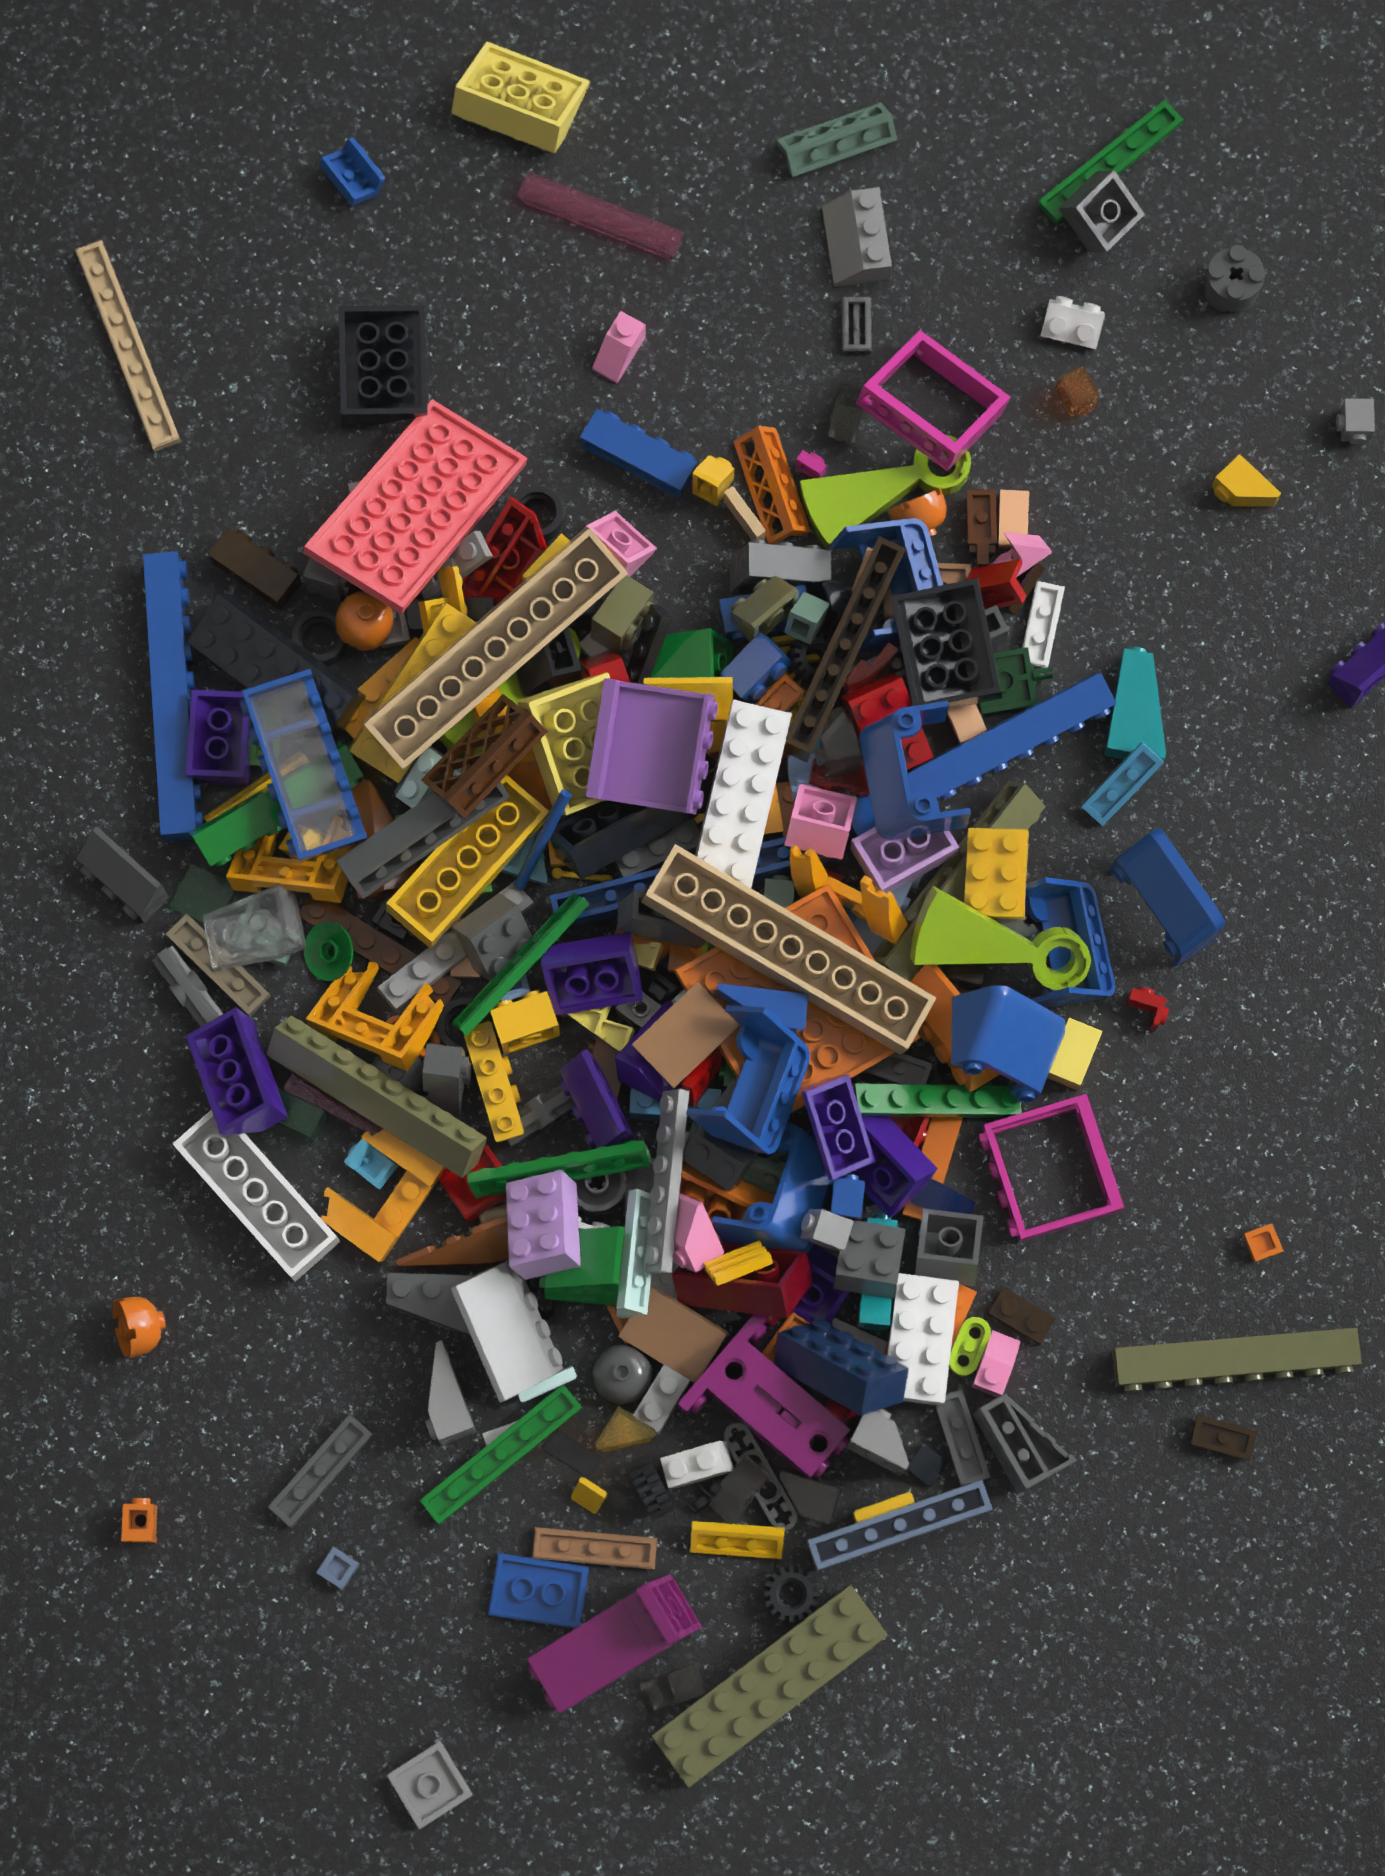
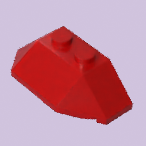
M513 497L508 500L485 538L493 557L462 579L463 597H494V603L502 601L523 582L522 575L547 549L536 513Z

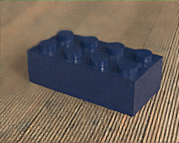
M817 1319L812 1323L794 1326L792 1329L778 1333L774 1365L862 1416L904 1401L909 1368L897 1362L896 1358L878 1352L874 1346L853 1338L852 1334L831 1326L830 1322Z

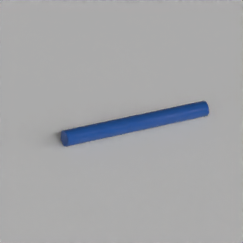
M561 790L513 884L515 888L519 890L525 888L572 796L569 791Z

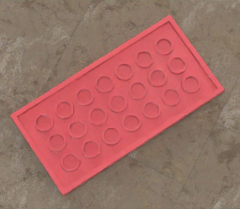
M433 399L427 404L428 415L416 417L307 542L303 550L305 555L400 614L405 611L459 546L461 540L470 533L525 467L528 459Z

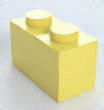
M1069 1018L1065 1024V1035L1047 1078L1078 1091L1102 1031Z

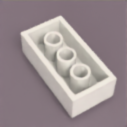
M898 1274L887 1356L896 1358L897 1362L909 1368L904 1401L943 1406L945 1403L959 1281Z

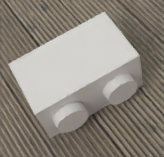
M716 1441L660 1458L668 1488H679L734 1471L726 1441Z

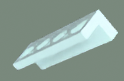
M639 1189L629 1190L616 1308V1316L620 1318L647 1315L652 1273L645 1272L646 1263L644 1255L648 1245L649 1232L647 1225L651 1215L652 1202L650 1199L651 1193Z

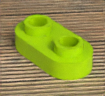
M972 1317L962 1324L950 1353L949 1368L954 1374L968 1376L977 1369L991 1336L990 1326L984 1319ZM970 1329H978L980 1337L973 1339L969 1334ZM958 1357H967L968 1365L965 1367L960 1366L957 1361Z

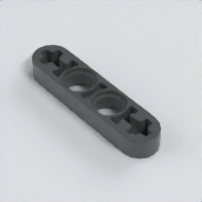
M741 1423L731 1424L724 1432V1441L727 1442L730 1454L770 1524L773 1527L784 1528V1532L792 1529L797 1521L796 1510L747 1426ZM734 1429L737 1432H745L746 1435L742 1440L746 1448L750 1443L754 1447V1449L744 1452L740 1458L735 1453L741 1451L740 1446L737 1442L731 1443L729 1441L732 1437L731 1431ZM750 1455L759 1457L762 1463L760 1470L754 1473L748 1472L744 1467V1460ZM771 1482L776 1486L777 1493L774 1498L764 1499L761 1497L759 1487L762 1483ZM780 1497H783L785 1503L779 1504L784 1513L789 1511L792 1515L788 1519L790 1524L787 1526L782 1522L778 1524L775 1522V1519L778 1517L775 1508L769 1511L766 1505L778 1501Z

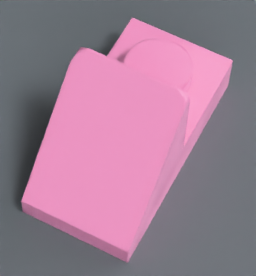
M1004 532L1012 549L1007 553L1001 554L989 565L1021 559L1023 564L1017 575L1018 577L1051 554L1052 551L1040 536Z

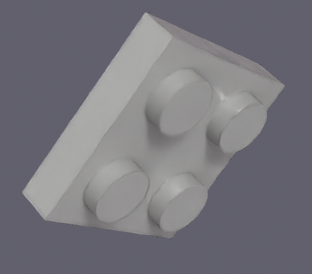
M441 1741L387 1775L419 1829L473 1795Z

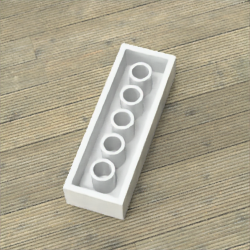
M732 700L695 856L751 888L792 713Z
M212 1110L173 1143L183 1157L295 1282L340 1243V1240L245 1133L222 1136L219 1133Z

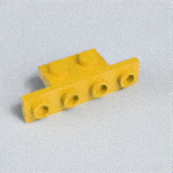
M458 566L443 567L438 570L442 598L418 602L423 632L443 602L448 603L467 616V606L464 602L462 591L463 582Z
M490 1021L480 1023L467 1036L464 1034L495 1141L502 1142L524 1135V1129L516 1103L521 1102L516 1084L510 1086L507 1075L513 1072L508 1056L503 1058L501 1056L492 1023Z

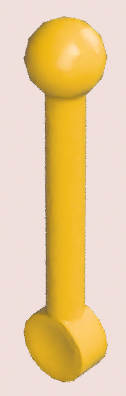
M558 867L554 868L551 872L552 877L555 879L561 877L581 879L574 872L562 871ZM592 875L583 879L607 882L613 880V876Z

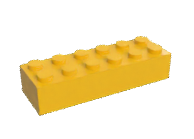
M443 602L371 714L476 622L448 603ZM365 725L362 726L348 748L351 753L400 783L413 763L412 761L403 769Z
M508 775L500 782L510 797L437 847L386 903V911L430 949L544 825L549 815V810Z

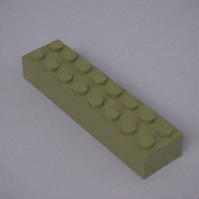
M850 1585L665 1725L652 1737L687 1786L690 1787L886 1638L888 1634L852 1585Z

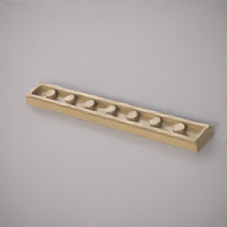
M102 240L75 249L153 451L156 452L180 443L177 430Z

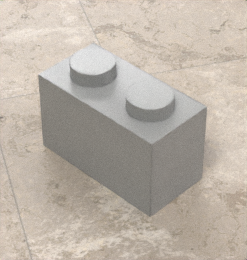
M663 1365L633 1414L632 1420L659 1435L690 1385V1380L668 1366Z

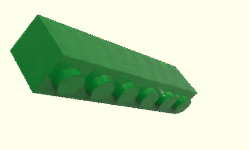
M340 742L336 747L350 788L359 783L357 779L362 777L363 774L347 746ZM324 753L282 777L293 810L333 797L332 794L337 791ZM267 786L192 830L189 834L209 866L215 864L219 867L232 859L231 854L239 849L244 852L254 847L258 843L256 839L264 834L271 836L279 832L282 828L277 812L282 811L279 800L272 801Z

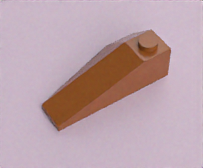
M371 780L360 782L351 788L367 839L394 821L388 812L387 805ZM346 819L347 832L350 834V828ZM417 861L365 897L364 900L374 901L395 894L420 867V862ZM357 892L358 898H359V899H363V898L360 896V894Z
M507 1215L471 1228L472 1232L468 1237L460 1235L447 1238L446 1241L442 1242L443 1247L437 1249L433 1245L397 1259V1265L400 1270L494 1267L509 1260Z

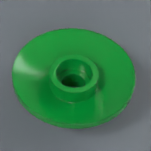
M322 922L314 926L308 933L304 944V957L311 973L321 980L334 981L344 976L349 970L353 960V944L348 932L341 925L335 922Z

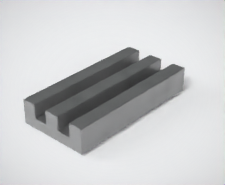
M842 297V354H848V352L871 354V297ZM848 304H853L854 344H849ZM859 304H865V345H860Z

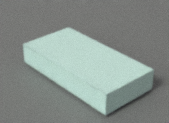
M568 1366L554 1376L519 1393L520 1400L525 1402L576 1379L577 1375L573 1366Z

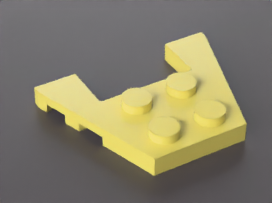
M650 942V944L634 943L639 967L655 971L663 945L658 942ZM611 1006L567 1014L619 1052L633 1038L635 1032L633 1027L607 1020Z

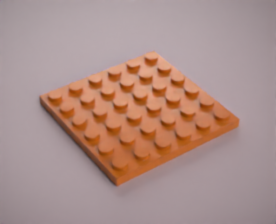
M829 884L785 908L875 961ZM718 947L711 949L674 971L686 992L699 982L724 1009L729 1004L714 995V988L718 983L793 992ZM808 1001L805 1030L800 1035L796 1034V1036L807 1045L810 1060L791 1113L805 1105L802 1095L804 1087L826 1078L848 1074L851 1079L896 1052ZM741 1025L718 1046L737 1080L746 1060L736 1045V1036ZM918 1032L915 1038L913 1039L912 1043L921 1038Z

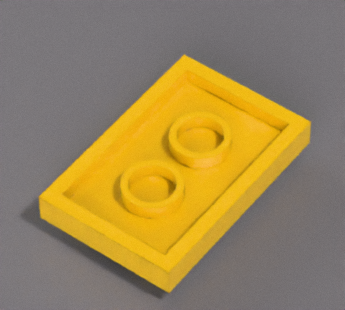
M968 828L965 904L991 919L1024 920L1028 829Z

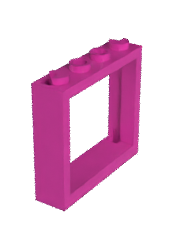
M920 330L863 386L856 404L944 470L948 471L1003 414L1011 397ZM912 355H915L987 409L956 442L881 388Z
M1087 1094L983 1125L981 1129L982 1134H979L980 1144L983 1151L988 1150L992 1162L988 1163V1168L992 1179H998L1001 1189L997 1191L998 1199L1002 1208L1007 1207L1010 1219L1006 1220L1011 1237L1016 1236L1018 1243L1119 1213L1124 1209ZM1075 1111L1106 1206L1025 1230L995 1134Z

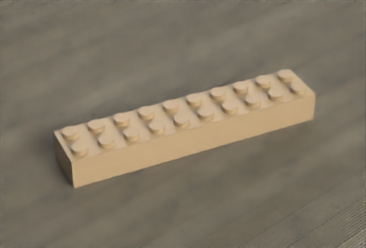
M585 527L362 721L363 724L404 769L623 579L628 572L589 527Z
M676 844L641 903L795 993L808 994V1001L900 1055L910 1047L936 1000V997Z

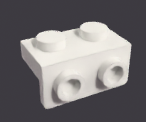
M1056 296V300L1050 299L1041 336L1096 349L1105 312L1100 311V306L1091 303H1084L1083 307L1072 304V299Z

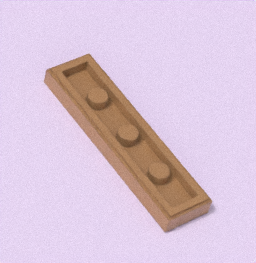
M535 1527L532 1558L655 1570L657 1538Z

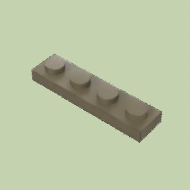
M187 913L166 933V936L249 1017L271 997Z

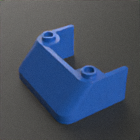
M910 518L846 526L830 544L831 550L858 547L862 560L867 547L873 549L879 536L906 548L889 584L892 596L943 585L928 528L919 519ZM890 618L882 625L881 629L873 630L863 640L858 652L901 646L896 619Z
M948 701L900 708L867 725L860 733L859 746L877 833L884 839L895 840L967 828L971 815L970 808L940 812L938 801L932 794L927 792H911L901 739L916 735L922 725L945 722L949 708Z
M1156 828L1146 834L1113 861L1109 873L1115 875L1120 883L1126 882L1128 885H1134L1166 931L1164 933L1166 940L1163 941V945L1171 956L1176 955L1172 962L1175 967L1212 944L1225 927L1222 914L1160 828Z
M1048 877L1027 883L1025 912L1027 916L1036 922H1042L1043 931L1052 927L1071 929L1087 945L1091 956L1089 972L1077 986L1057 991L1043 986L1042 996L1032 998L1031 1000L1044 1007H1060L1112 996L1115 992V982L1097 896L1093 887L1087 882ZM1059 946L1049 952L1051 969H1059L1068 964L1071 958L1069 948Z
M727 1005L725 1011L741 1025L736 1036V1045L739 1052L746 1058L727 1109L722 1106H714L710 1110L688 1108L686 1114L716 1138L758 1153L772 1154L779 1146L810 1060L809 1049L802 1040L765 1007Z
M787 1123L777 1150L789 1153L773 1203L757 1202L747 1208L742 1221L714 1216L712 1222L723 1243L749 1245L760 1241L762 1247L804 1251L806 1253L812 1249L814 1243L800 1238L803 1231L801 1223L809 1209L825 1210L834 1180H828L816 1137L795 1124Z

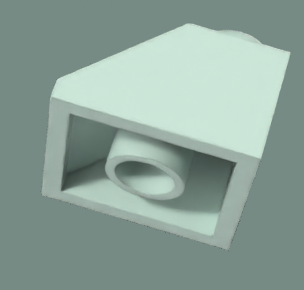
M429 746L413 761L395 789V796L413 808L435 793L421 779L444 754ZM462 768L454 770L453 777L461 775ZM442 773L434 782L444 780L445 773Z

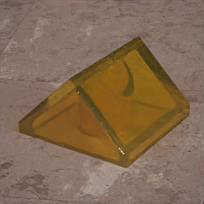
M617 1407L595 1443L597 1453L602 1454L656 1441V1430L622 1408Z

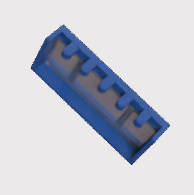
M311 669L242 690L244 699L239 700L244 717L251 716L254 727L248 729L253 744H260L263 755L258 756L263 773H270L273 783L267 784L272 801L279 800L282 811L277 812V816L282 830L286 828L289 830L291 839L287 840L286 843L291 857L297 856L299 862L302 863L303 861L367 840V835L364 831Z

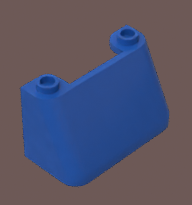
M994 985L953 996L951 1064L964 1070V1073L969 1075H977L982 1070L991 1069L1017 1083L1011 1087V1096L1016 1098L1018 1102H1033L1035 1098L1041 1095L1065 1035V1019L1007 986Z

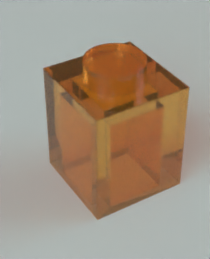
M1084 366L1059 377L1055 388L1071 417L1079 413L1083 416L1093 411L1100 396Z

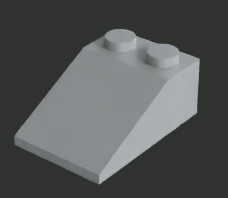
M441 1340L436 1342L428 1406L430 1419L425 1420L431 1438L433 1440L438 1439L444 1445L476 1433V1429L447 1348Z

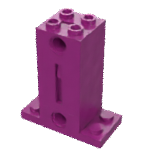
M754 1314L678 1402V1409L686 1416L691 1411L696 1415L706 1404L707 1397L705 1395L708 1394L741 1424L747 1426L755 1436L806 1480L809 1481L812 1476L819 1479L831 1464L827 1460L832 1453L838 1456L849 1443L850 1439L847 1435L850 1429L750 1344L752 1342L756 1345L767 1332V1327L765 1326L767 1317L761 1314ZM736 1367L742 1372V1376L737 1380H731L726 1376V1370ZM812 1439L822 1440L826 1446L825 1451L820 1453L814 1452L810 1448V1441Z
M669 1574L646 1583L638 1588L636 1592L529 1657L530 1665L528 1669L536 1682L540 1681L546 1690L544 1697L548 1705L553 1710L556 1709L558 1713H561L683 1638L702 1628V1625L673 1576Z

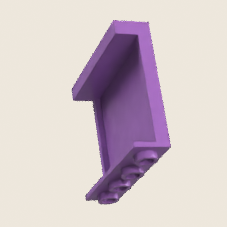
M604 678L586 797L696 814L697 809H701L704 793L700 791L701 781L706 778L708 772V761H705L706 749L711 748L713 741V732L710 731L711 719L715 720L718 710V702L714 701L715 696L707 693L702 694Z

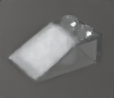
M280 885L273 886L203 915L213 970L280 959L306 948L297 896Z

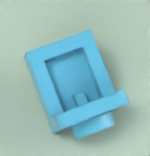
M361 1139L351 1147L348 1157L344 1161L347 1166L357 1171L378 1189L382 1188L398 1167L396 1163L364 1139Z

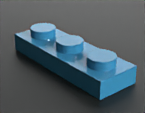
M1141 741L1081 804V807L1104 826L1157 771L1164 761Z

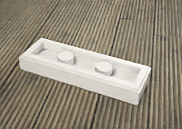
M1037 581L1035 584L1022 648L1028 647L1030 662L1035 669L1046 668L1049 665L1065 588Z

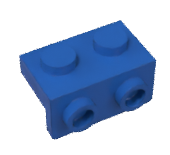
M353 137L347 139L343 149L322 157L319 162V166L351 207L378 196L385 180L381 170L375 166L365 150Z

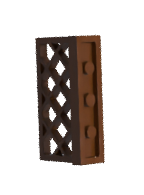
M502 694L421 781L452 806L462 817L466 818L548 731L530 712L523 710ZM507 706L506 715L497 717L498 714ZM504 724L503 731L494 733L495 727ZM483 730H486L485 736L477 739V736ZM483 746L482 753L474 755L475 748ZM466 751L464 758L456 760L462 752ZM462 768L461 775L453 777L454 770ZM442 773H445L444 780L434 782Z

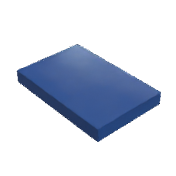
M498 1553L488 1615L576 1629L581 1623L589 1567Z

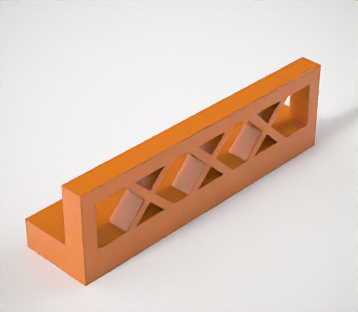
M757 426L734 440L733 442L760 522L766 530L765 536L768 544L775 545L789 536L803 537L810 533L811 530L776 428ZM753 439L755 450L751 457L747 453L745 444ZM758 465L762 466L764 471L761 483L755 477ZM766 491L771 492L773 497L770 509L765 507L764 504ZM775 517L780 519L783 530L777 534L774 533L772 527Z

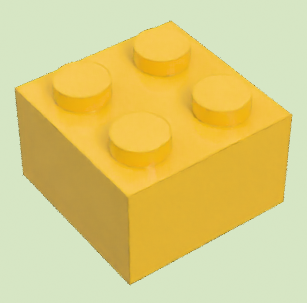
M540 990L531 991L523 995L524 999L513 1003L512 1000L499 1002L495 1005V1009L490 1011L504 1055L560 1036L559 1024L547 991L543 993Z

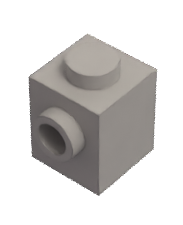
M1374 399L1344 400L1340 408V414L1336 416V431H1341V441H1349L1353 445H1361L1370 441L1375 432Z
M642 992L643 1001L620 1004L615 1008L616 1014L638 1031L661 1008L660 1004L644 992Z
M809 1209L801 1223L803 1231L800 1238L830 1250L845 1251L854 1221L823 1209Z

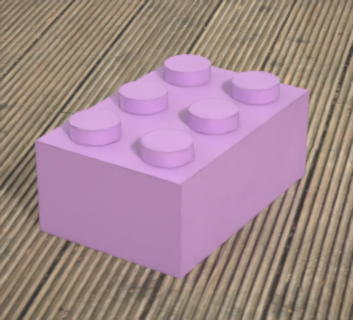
M876 827L852 839L850 849L866 876L873 880L872 884L876 892L881 890L887 894L888 891L893 892L957 856L959 846L950 831L887 840L882 838L877 833Z
M562 1170L506 1183L509 1267L525 1280L581 1267L577 1184Z

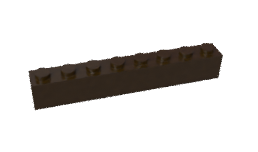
M880 536L878 537L786 736L783 752L806 763L808 762L906 548Z

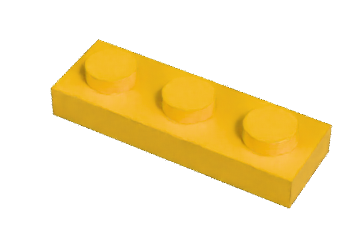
M692 1521L690 1553L782 1559L784 1528Z

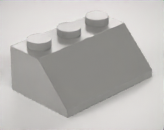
M880 188L853 190L823 205L822 213L834 287L890 280L892 264Z
M880 1409L862 1415L847 1449L901 1476L906 1471L909 1462L896 1423L889 1419L891 1414Z

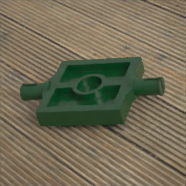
M1028 647L993 653L1002 699L978 703L979 713L986 714L1037 704L1035 693L1036 681L1052 679L1053 673L1042 675V673L1052 672V668L1049 666L1034 669L1030 662Z

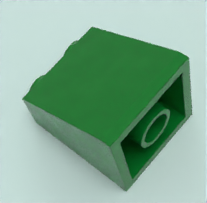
M711 628L668 634L665 637L650 678L722 677L720 673L734 659V643ZM733 690V700H734V699H735V691Z
M624 1227L579 1229L581 1267L540 1276L539 1288H545V1299L617 1306Z

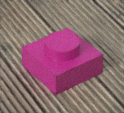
M804 450L796 459V469L811 479L825 477L827 465L824 464V460L819 455L812 452L809 454Z

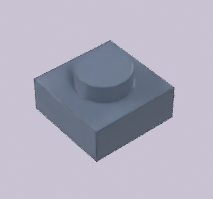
M332 1547L316 1573L343 1590L360 1563L337 1548Z

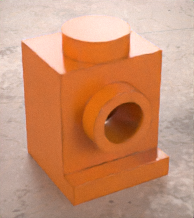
M132 1498V1504H123L121 1541L125 1543H157V1505L150 1504L149 1498ZM140 1515H144L147 1519L146 1524L142 1527H139L136 1523Z

